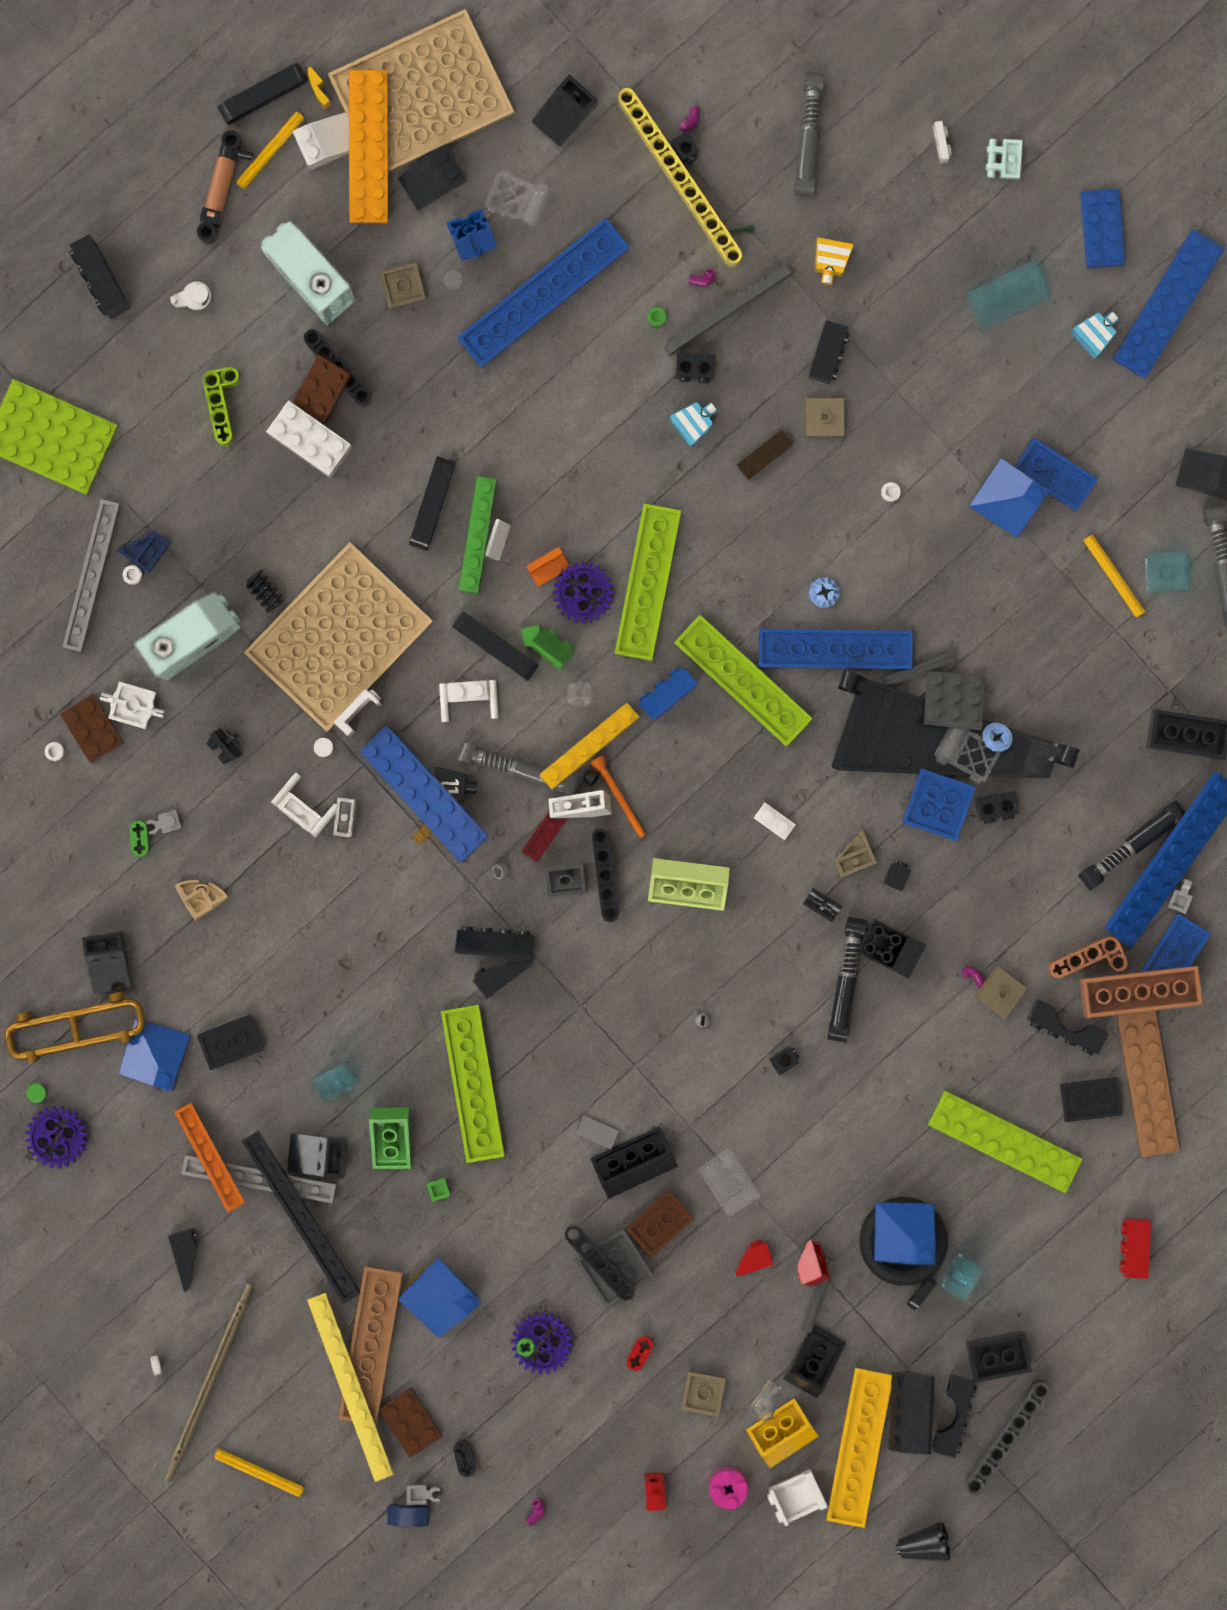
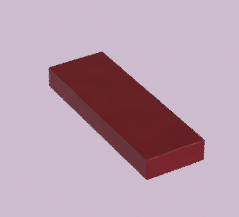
M549 811L521 852L538 862L568 818H550Z

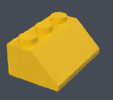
M795 1398L746 1429L760 1455L770 1468L819 1437Z

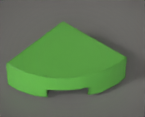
M539 625L521 629L525 648L530 647L531 641L540 633Z

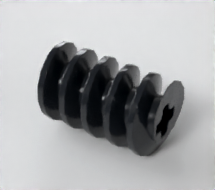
M261 569L246 581L248 582L246 588H253L251 594H258L256 600H262L261 606H267L265 611L269 613L280 606L285 600H280L283 595L282 593L275 594L278 590L277 587L270 588L273 584L272 581L265 582L268 578L267 575L261 577L263 569Z

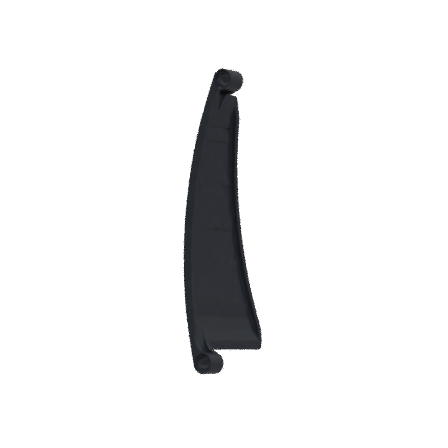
M844 670L838 689L855 695L831 765L833 769L838 771L919 774L920 768L940 775L1049 778L1054 763L1074 768L1080 752L1075 747L1052 742L1009 727L1007 728L1011 731L1013 737L1011 746L1001 753L999 751L992 752V749L986 747L985 742L982 741V733L986 726L994 722L983 719L981 731L925 725V699L872 681L847 670ZM1002 735L994 736L992 741H999Z

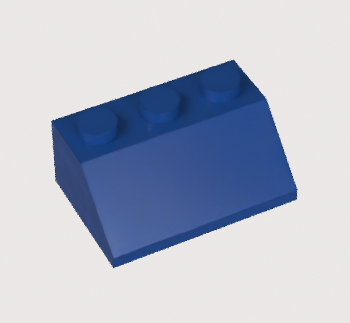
M684 667L674 669L669 674L670 678L667 681L662 679L654 686L656 690L651 694L646 692L639 698L641 702L638 705L652 722L697 687V681Z

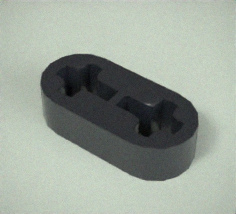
M931 1277L925 1280L909 1299L907 1305L914 1311L917 1310L934 1289L937 1282Z
M458 1440L454 1445L457 1468L460 1475L470 1477L475 1472L472 1448L467 1440ZM460 1444H463L464 1447L468 1448L465 1450L464 1457L462 1456L461 1451H457V1449L460 1447ZM464 1460H467L468 1466H472L467 1473L466 1470H462Z

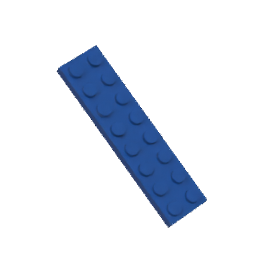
M1192 229L1112 360L1141 378L1146 379L1225 248Z
M759 629L758 668L912 669L913 631Z
M388 725L360 751L460 863H463L489 837L486 831Z

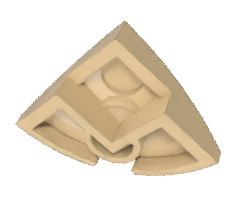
M188 880L175 885L179 896L195 921L228 899L226 893L212 883L206 885L199 883V880Z

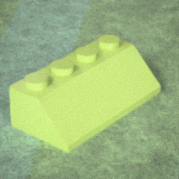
M653 858L648 901L724 911L730 868Z

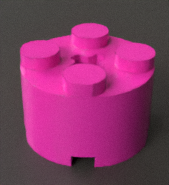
M732 1466L717 1469L709 1480L710 1496L713 1502L721 1508L732 1510L739 1507L748 1495V1485L744 1474ZM731 1484L732 1490L725 1491L724 1486Z

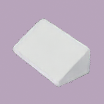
M495 520L485 552L487 558L499 561L510 529V525L502 520Z

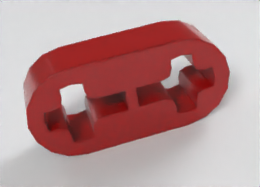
M641 1336L635 1342L627 1357V1366L630 1370L638 1371L646 1362L653 1349V1341L649 1336ZM645 1340H648V1345L650 1347H645L643 1352H640V1341L644 1342ZM637 1354H639L640 1357L638 1361L640 1364L632 1366V1361H630V1359H635Z

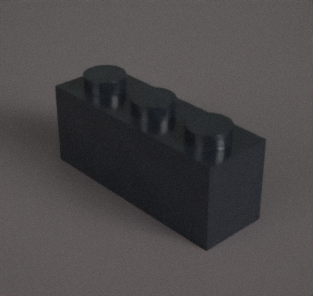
M828 320L825 321L808 378L830 384L831 380H836L839 369H835L837 361L841 362L844 351L841 348L843 343L847 344L850 335L847 332V326Z

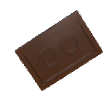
M318 354L293 404L323 424L327 423L352 374L324 355Z
M94 694L60 714L90 763L123 744L122 739Z
M668 1190L629 1224L626 1230L649 1256L653 1257L691 1223L694 1217Z
M412 1388L407 1389L379 1408L380 1413L409 1458L442 1437V1434Z

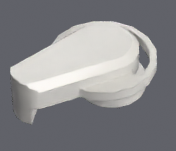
M192 282L184 288V291L171 296L170 301L177 308L189 307L193 310H202L209 305L211 292L204 283ZM208 292H209L208 302H207L204 306H202V305L206 302V299L208 298Z

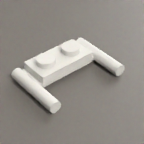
M496 680L439 684L442 722H449L448 703L490 700L491 719L499 718Z
M294 773L271 803L304 830L317 837L336 814L337 804L334 803L322 818L289 792L301 778L299 774Z

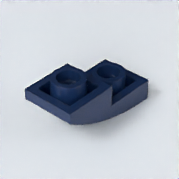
M389 1504L387 1506V1525L407 1527L428 1526L429 1506Z

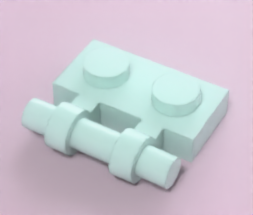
M989 139V146L987 147L988 163L986 164L987 178H995V171H1001L1000 179L1019 180L1022 140L1003 139L1001 147L997 146V139ZM996 154H1002L1001 164L996 163Z

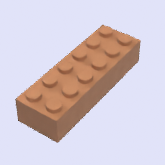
M1198 966L1079 979L1084 1018L1203 1005Z

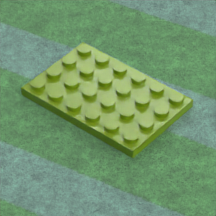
M12 379L0 406V457L88 495L118 429V425Z

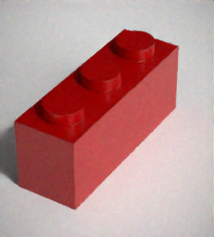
M1125 1218L1124 1222L1121 1223V1234H1124V1242L1120 1243V1253H1123V1261H1120L1119 1271L1125 1278L1148 1279L1151 1227L1149 1219Z

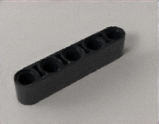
M295 63L222 102L217 108L226 125H230L303 86L308 82V78L301 65Z
M314 329L306 331L304 341L316 357L323 350L327 349L330 351L328 359L336 364L343 365V368L352 374L350 378L355 380V385L352 387L346 386L344 390L360 407L370 405L372 396L369 390L322 335ZM312 335L318 337V341L314 344L308 342L309 337ZM361 393L368 394V398L364 402L358 400V395Z
M437 456L411 534L410 546L428 551L456 462Z
M464 611L452 626L459 633L527 681L530 680L539 667L533 660Z
M599 828L593 832L592 842L601 914L605 921L613 922L618 918L619 910L608 832ZM598 832L606 834V840L602 843L595 840V835ZM600 851L608 853L609 858L607 861L601 862L598 860L597 855ZM602 870H608L611 873V878L608 881H603L600 878ZM605 889H611L613 891V898L605 900L602 892ZM607 908L615 910L616 915L613 919L605 917L604 913Z
M569 1225L565 1230V1238L619 1298L625 1301L632 1299L635 1289L629 1279L578 1225ZM576 1229L579 1232V1236L576 1239L570 1238L568 1236L569 1230ZM588 1243L592 1246V1250L589 1253H584L581 1250V1246ZM603 1258L605 1265L597 1267L594 1264L595 1259ZM610 1272L618 1274L619 1277L616 1281H610L607 1278ZM624 1286H629L632 1290L627 1296L621 1293V1288Z

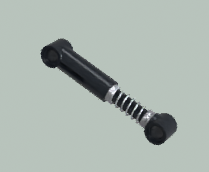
M1175 800L1157 816L1126 838L1121 848L1118 847L1117 851L1109 854V857H1105V860H1101V863L1098 862L1096 865H1090L1078 877L1089 891L1093 890L1105 880L1104 876H1107L1110 870L1113 871V868L1117 867L1119 863L1121 864L1127 857L1130 858L1129 855H1137L1170 828L1176 826L1186 813L1185 810Z
M847 918L845 928L847 947H845L846 952H844L846 955L843 958L845 961L842 963L844 967L841 968L843 972H841V975H838L827 1040L847 1043L857 982L854 971L857 969L855 965L857 964L856 959H858L857 951L859 944H861V938L864 939L867 920Z

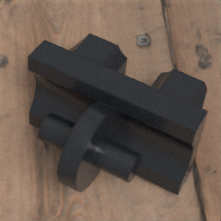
M219 728L210 734L211 737L206 744L211 750H215L218 747L222 749L223 752L218 758L223 764L233 761L242 755L237 748L240 746L236 740L239 737L238 733L232 735L228 730L224 733Z
M812 888L803 905L831 922L834 921L842 908V905Z

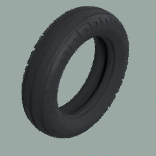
M895 1197L884 1201L890 1203H925L912 1197ZM874 1208L867 1215L860 1231V1251L865 1264L874 1275L893 1285L910 1286L927 1280L938 1271L947 1254L948 1234L941 1216L934 1209L935 1264H917L909 1268H897L884 1261H874Z

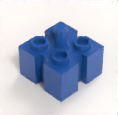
M482 209L468 214V217L462 220L459 217L446 222L461 261L471 259L474 256L480 258L483 255L482 251L483 253L489 252L497 247L492 230Z

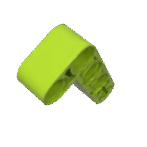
M233 367L209 371L203 376L216 441L223 447L230 446L234 441L224 389L235 387L241 381L239 372ZM229 373L236 374L234 381H227L226 377ZM210 377H217L215 385H208ZM214 396H221L220 403H212V398ZM224 414L225 420L221 423L216 422V416ZM220 428H224V432L228 435V437H226V441H223L220 438L223 437V433Z

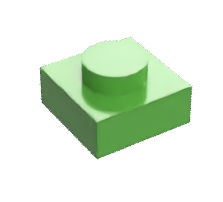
M445 1177L426 1183L432 1202L451 1196Z

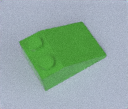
M544 629L531 641L530 647L554 667L562 671L574 656V647L566 640L563 643L557 639L559 635L552 629L549 631Z
M410 1107L371 1108L369 1126L373 1169H411Z

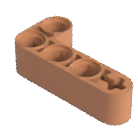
M1104 937L1050 962L1047 971L1052 977L1062 978L1105 958L1111 970L1120 972L1126 969L1128 962L1119 941L1114 937ZM1108 940L1114 943V947L1110 951L1105 948V943ZM1090 948H1094L1097 952L1093 959L1089 958L1087 954ZM1073 956L1079 958V964L1075 967L1070 964V959ZM1117 957L1122 960V965L1119 968H1115L1113 965V961ZM1055 965H1057V966L1066 965V966H1067V968L1064 967V968L1060 969V970H1059V972H1060L1059 974L1056 973V972H1053V970L1055 969Z

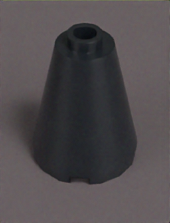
M938 1522L900 1538L896 1544L897 1555H901L902 1559L950 1560L951 1551L947 1543L949 1538L945 1524Z

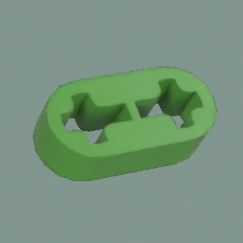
M134 821L130 826L131 851L137 857L146 856L150 848L148 826L143 821ZM137 824H140V827H144V831L140 833L141 838H138V832L134 831ZM138 840H141V845L145 846L142 854L135 850V847L139 846Z

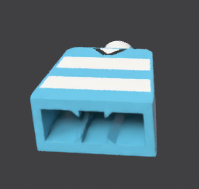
M1098 312L1074 327L1071 333L1095 359L1116 334V330L1112 326L1119 319L1113 312H1110L1105 318Z
M696 402L672 414L669 420L692 448L713 426L710 417L717 410L712 403H709L702 409Z

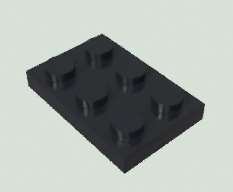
M252 1014L197 1034L210 1071L265 1050Z
M1118 1077L1060 1083L1064 1122L1122 1115Z

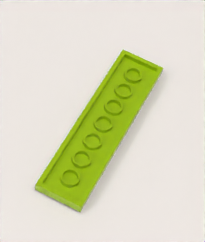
M645 503L643 505L614 654L648 661L653 659L681 510Z
M701 615L674 642L678 648L786 747L813 719Z
M479 1005L441 1011L466 1163L505 1157Z
M945 1090L927 1124L1064 1193L1067 1192L1083 1160Z

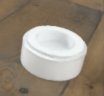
M894 482L886 483L881 490L883 499L888 502L896 501L901 494L899 485Z
M130 565L124 569L123 579L128 584L136 585L142 580L143 573L137 566Z
M320 738L314 744V751L320 757H327L333 752V743L327 738Z
M51 742L45 748V755L51 761H59L64 757L65 749L62 744Z
M157 1355L151 1356L154 1376L160 1375L162 1371L159 1357Z

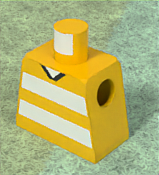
M817 238L815 271L823 273L822 284L832 285L834 276L842 277L853 244Z

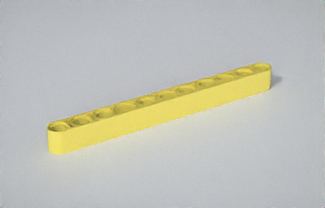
M630 88L622 89L618 96L620 107L724 262L730 267L738 266L742 259L740 248L635 92ZM629 95L632 97V100L626 103L622 100V97ZM635 111H640L643 116L641 118H634L632 114ZM645 127H651L653 129V132L651 134H645L643 132V129ZM660 142L664 145V148L657 150L654 148V144ZM671 158L675 163L668 166L664 163V160ZM677 174H683L685 176V180L679 182L675 179V176ZM687 190H694L696 195L694 197H687L685 192ZM703 205L706 207V212L698 213L696 207ZM709 221H714L717 227L709 229L706 224ZM719 237H725L728 243L725 245H721L718 243L717 239ZM730 253H736L738 255V259L732 261L728 258V255Z

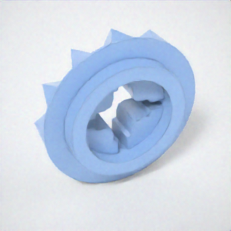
M823 577L818 578L811 584L809 596L816 606L828 608L837 602L840 591L834 580ZM822 585L823 587H825L826 590L832 589V591H830V593L827 594V601L826 598H824V595H817L819 594V592L822 591Z
M991 723L986 726L982 733V741L985 742L986 747L992 749V752L999 751L1001 753L1012 744V733L1003 724ZM1002 735L999 741H992L994 736Z

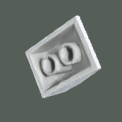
M346 112L309 123L292 131L310 171L349 154V119Z

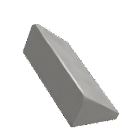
M337 798L334 836L355 838L359 800Z
M583 1116L576 1134L612 1149L619 1131L587 1116Z

